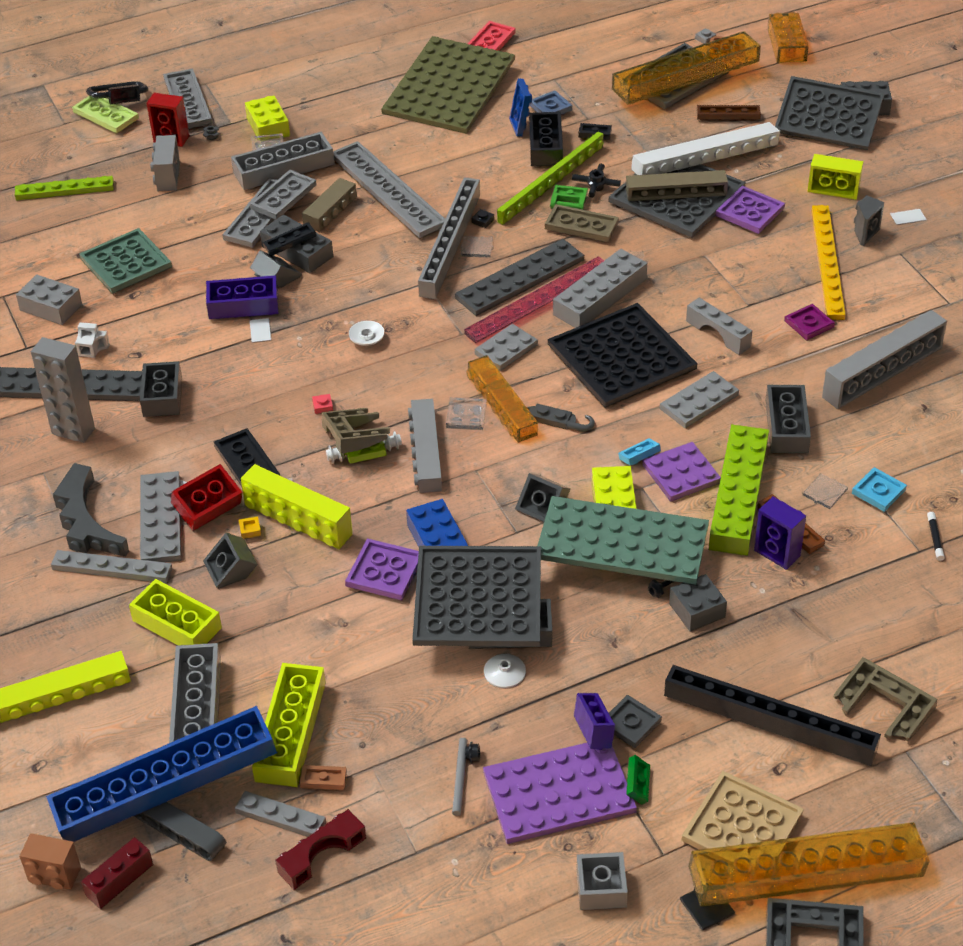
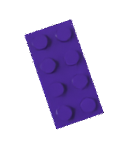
M276 275L206 281L208 318L220 319L279 314Z

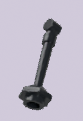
M653 579L648 586L649 593L653 597L660 598L664 594L663 588L675 581L665 580L660 583Z

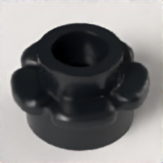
M470 742L469 746L465 747V757L471 763L473 761H480V744H473V742Z

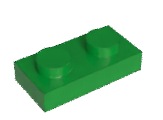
M634 755L629 758L626 795L643 805L648 802L650 764Z

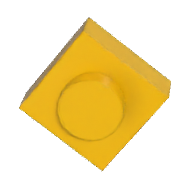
M258 516L239 519L242 538L261 536Z

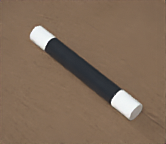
M929 512L927 517L936 559L942 561L945 557L934 512Z

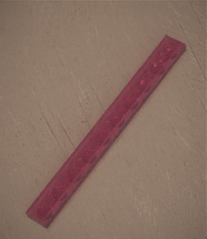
M599 256L465 328V335L474 343L485 339L552 302L556 296L604 260Z

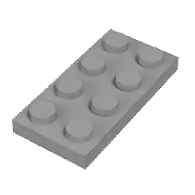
M289 170L250 203V209L278 219L317 185L316 180Z
M712 371L660 403V410L682 427L687 428L737 397L739 389Z

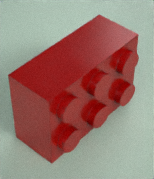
M154 92L146 103L153 142H156V136L176 135L177 145L183 147L190 136L184 98L182 96Z
M219 464L173 490L171 493V503L191 530L194 531L241 504L243 492L223 466Z

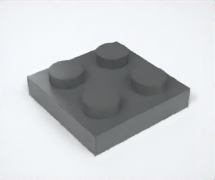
M628 694L609 712L615 724L614 735L633 748H636L662 720V716Z

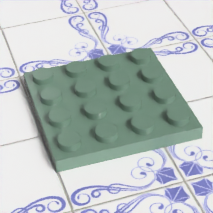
M139 228L79 253L80 259L111 293L118 292L172 267V262Z

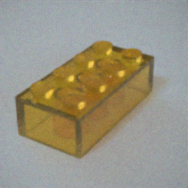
M799 13L769 14L768 33L776 62H807L809 45Z

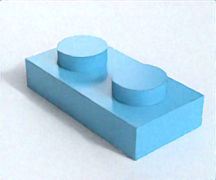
M648 438L619 452V459L628 465H635L639 461L660 452L661 447L659 443Z

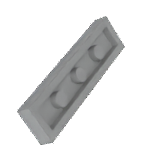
M244 791L235 807L237 814L307 837L326 823V817L247 791Z

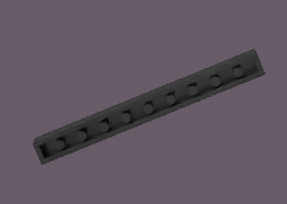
M672 665L665 680L664 696L869 766H872L881 736L879 733L676 665Z

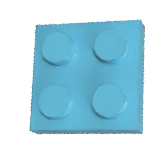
M874 467L852 488V494L885 512L906 491L907 485Z

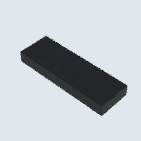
M307 222L264 241L263 245L270 256H273L317 235L310 223Z

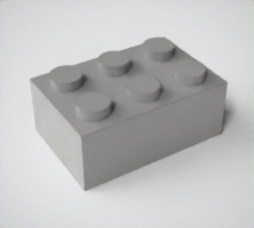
M176 135L156 136V142H153V162L150 163L151 172H154L153 184L157 186V191L177 190L180 157Z
M37 274L16 294L20 311L63 325L83 305L78 288Z

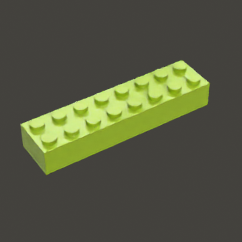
M731 424L710 530L708 550L748 556L769 429Z

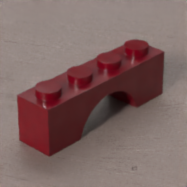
M349 809L337 814L329 823L317 828L312 835L300 840L289 851L280 854L275 860L278 874L293 890L297 889L312 878L311 863L318 853L329 848H341L350 851L366 839L365 825Z

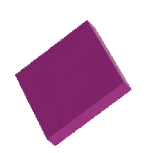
M814 304L786 315L784 321L806 341L835 327V322Z

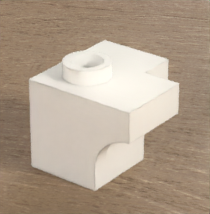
M79 323L78 336L75 342L79 357L95 358L99 351L109 348L110 343L107 331H98L97 324Z

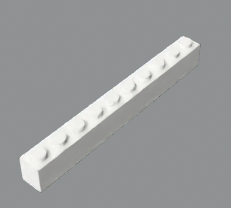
M770 122L635 154L632 158L631 169L637 175L663 174L778 145L780 131Z

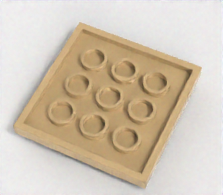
M722 771L682 834L681 841L764 881L803 815L804 809Z

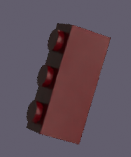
M137 838L131 839L81 881L86 897L101 910L153 866L150 850Z

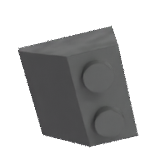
M867 195L858 201L856 205L857 214L854 218V231L861 246H865L880 230L884 202Z
M261 250L250 266L255 271L254 275L257 277L276 275L277 286L281 288L302 275L282 258L274 255L270 256L269 253Z
M529 473L515 509L544 522L551 497L567 498L571 488L538 474Z
M229 533L223 535L203 560L216 588H222L246 579L258 565L244 538Z

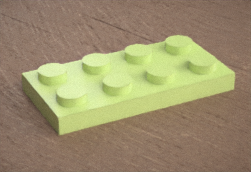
M88 96L72 107L74 113L115 133L122 131L139 119L138 113L119 104L111 105L107 98L96 99Z

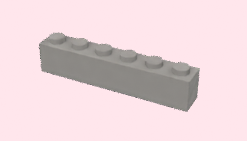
M433 399L411 400L408 416L409 419L413 420L409 421L410 432H414V434H410L411 445H415V447H411L412 458H416V460H413V472H417V474H414V484L419 486V493L442 491L434 402Z

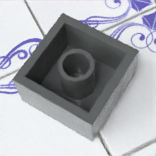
M706 574L698 577L696 585L681 583L670 588L669 604L690 632L726 617L727 601Z

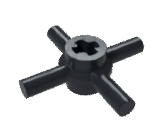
M602 163L598 165L597 169L590 171L589 176L572 175V181L587 182L590 188L588 196L591 198L595 197L596 191L603 190L604 185L621 186V180L607 179L604 176L605 165Z

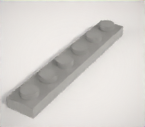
M57 550L51 563L52 570L151 582L157 579L163 583L168 582L173 569L171 563Z

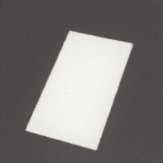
M920 209L890 213L896 225L927 220Z
M269 318L250 320L252 342L271 340Z

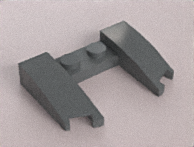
M778 898L767 899L766 946H791V926L837 930V946H863V906Z

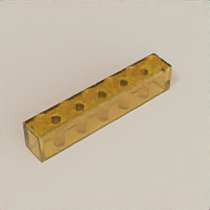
M488 355L469 361L468 370H466L468 379L472 380L476 390L482 393L484 401L490 404L493 413L498 415L501 424L507 427L509 435L514 437L518 443L538 436L537 420Z

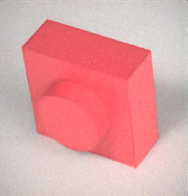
M330 394L312 396L315 414L333 411Z

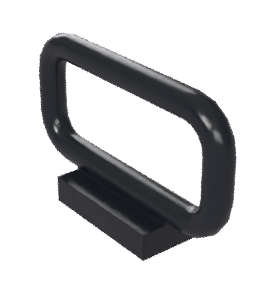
M131 81L88 87L86 93L96 99L109 98V103L112 105L140 101V94L147 92L149 88L142 82Z

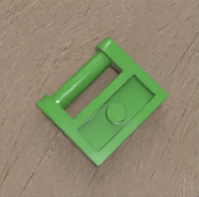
M555 185L550 209H553L555 204L584 210L588 188Z

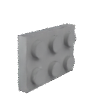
M511 324L475 349V355L501 371L536 347L538 340L516 325Z

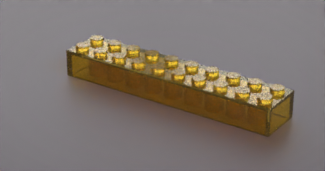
M745 31L613 73L612 90L627 105L759 62L761 45Z
M914 822L695 850L691 852L688 867L699 905L702 907L924 877L930 860Z

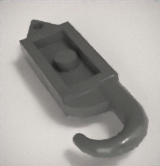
M538 403L536 406L523 407V412L534 422L581 432L589 431L595 425L594 419L588 415H585V418L590 423L584 425L576 423V416L570 411Z

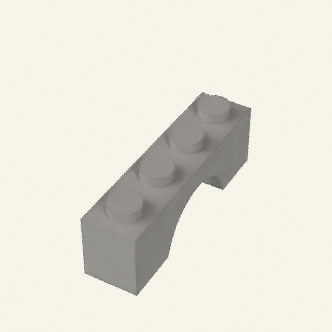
M700 297L687 305L686 322L697 329H701L705 325L715 328L722 336L725 346L738 355L751 347L753 332L751 329Z

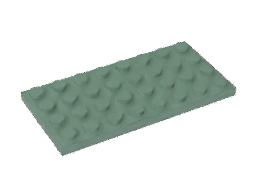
M552 496L537 546H541V560L696 585L709 520Z

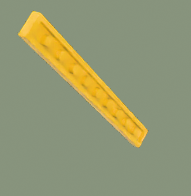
M812 205L811 212L826 316L831 320H845V308L829 205Z

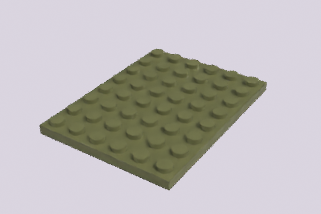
M432 36L381 108L382 114L467 134L513 64L515 54Z

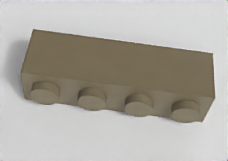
M338 178L302 212L303 224L309 222L315 231L321 232L343 209L357 197L356 183Z

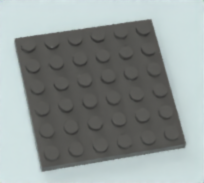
M699 164L667 173L716 170ZM726 174L728 187L727 195L641 201H628L626 182H624L609 196L608 202L692 238L716 216V210L741 186H745L746 182Z
M419 546L413 646L540 647L541 546Z

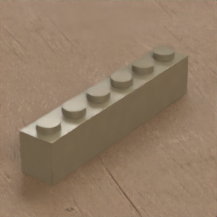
M725 170L626 176L628 201L727 195L728 180Z

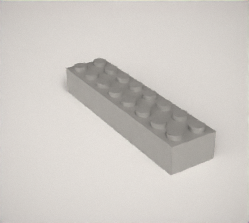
M930 310L909 321L904 326L895 329L890 334L881 337L876 342L869 344L864 349L855 352L850 357L843 359L838 364L829 367L825 372L822 398L836 409H839L941 349L947 320L933 310Z

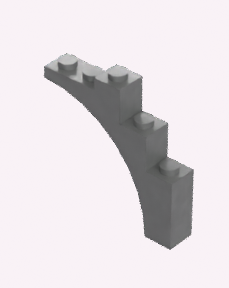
M74 463L53 493L56 508L62 510L59 514L62 528L69 530L66 535L69 549L87 553L90 548L126 557L129 553L127 539L101 527L87 511L86 501L89 490L94 482L92 468Z

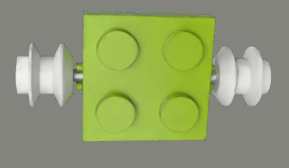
M394 431L392 436L387 434V439L353 452L340 454L337 448L332 449L329 445V449L326 450L327 460L334 464L336 459L342 462L344 456L347 455L351 464L387 456L386 449L391 451L392 447H396L399 450V445H402L400 434L396 435Z

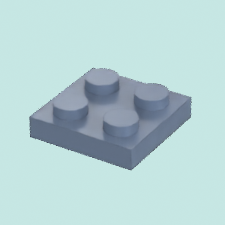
M556 91L536 97L529 104L536 112H561L562 115L572 111V104Z

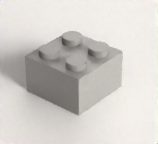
M623 852L577 854L576 871L580 910L627 908L628 891Z

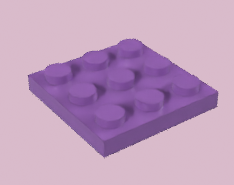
M741 186L716 210V216L759 234L785 208V203Z
M693 442L643 459L642 465L670 502L720 484L721 477Z
M367 538L345 580V586L403 600L418 568L419 551Z

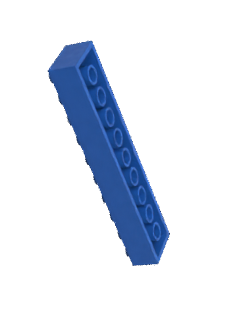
M255 706L46 797L62 839L75 842L277 754V751L258 707Z

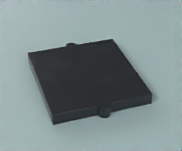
M713 881L699 888L694 887L693 891L680 897V901L702 931L715 924L720 925L721 921L735 914V911Z

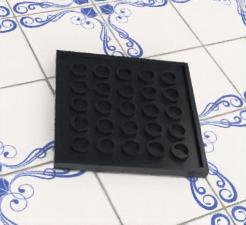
M639 303L548 339L549 347L605 408L697 369L698 364Z

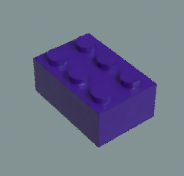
M772 497L759 509L754 551L787 570L801 556L807 515Z

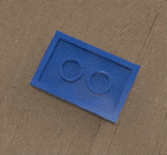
M517 78L509 117L516 136L523 137V132L526 130L529 104L532 103V94H530L528 85H526L522 78Z

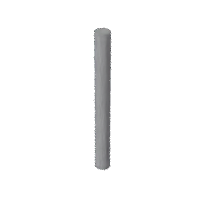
M466 738L459 739L452 809L454 816L461 815L466 765L465 747L468 743Z

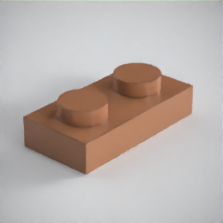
M303 765L300 788L345 790L347 768Z

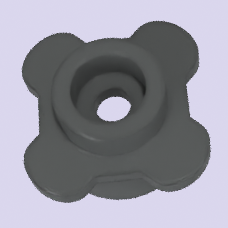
M208 126L203 129V136L208 140H214L219 135V127Z

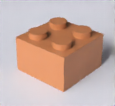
M30 833L19 856L28 881L34 885L43 884L58 890H71L81 869L74 842Z

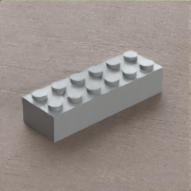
M318 132L232 156L231 162L235 177L243 190L264 185L269 178L278 180L289 170L303 174L334 165V154L332 146L323 133Z
M619 249L553 299V315L574 328L591 322L647 279L648 263L623 249Z
M42 337L30 352L51 433L85 443L94 431L95 425L76 345Z
M218 643L176 646L169 743L218 722L221 669Z

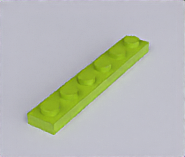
M113 176L21 184L15 186V199L26 200L114 191Z

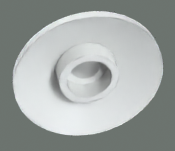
M374 321L358 322L349 330L350 340L362 346L376 344L384 337V328Z
M511 654L496 655L490 658L484 667L486 680L498 688L515 687L523 681L526 675V667L523 661Z

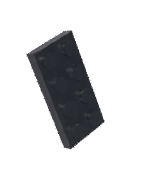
M248 428L213 441L215 449L240 485V478L254 464L280 475Z

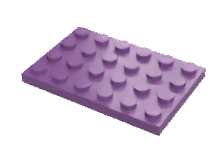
M583 743L483 767V773L507 844L633 814L637 811L634 799L626 795L627 782L613 746L612 749L595 750L590 749L588 743Z

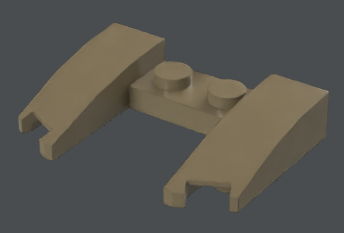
M368 408L322 412V427L326 433H332L336 439V448L340 454L370 447L387 439V434H390V427L353 430V427L379 418V412L368 413Z
M862 657L834 693V699H840L844 705L842 711L846 715L871 688L904 706V709L884 734V737L890 739L891 736L906 737L905 740L909 741L937 707V699L864 657Z

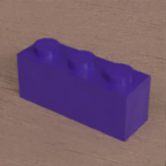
M577 693L574 718L590 749H612L615 724L599 694Z

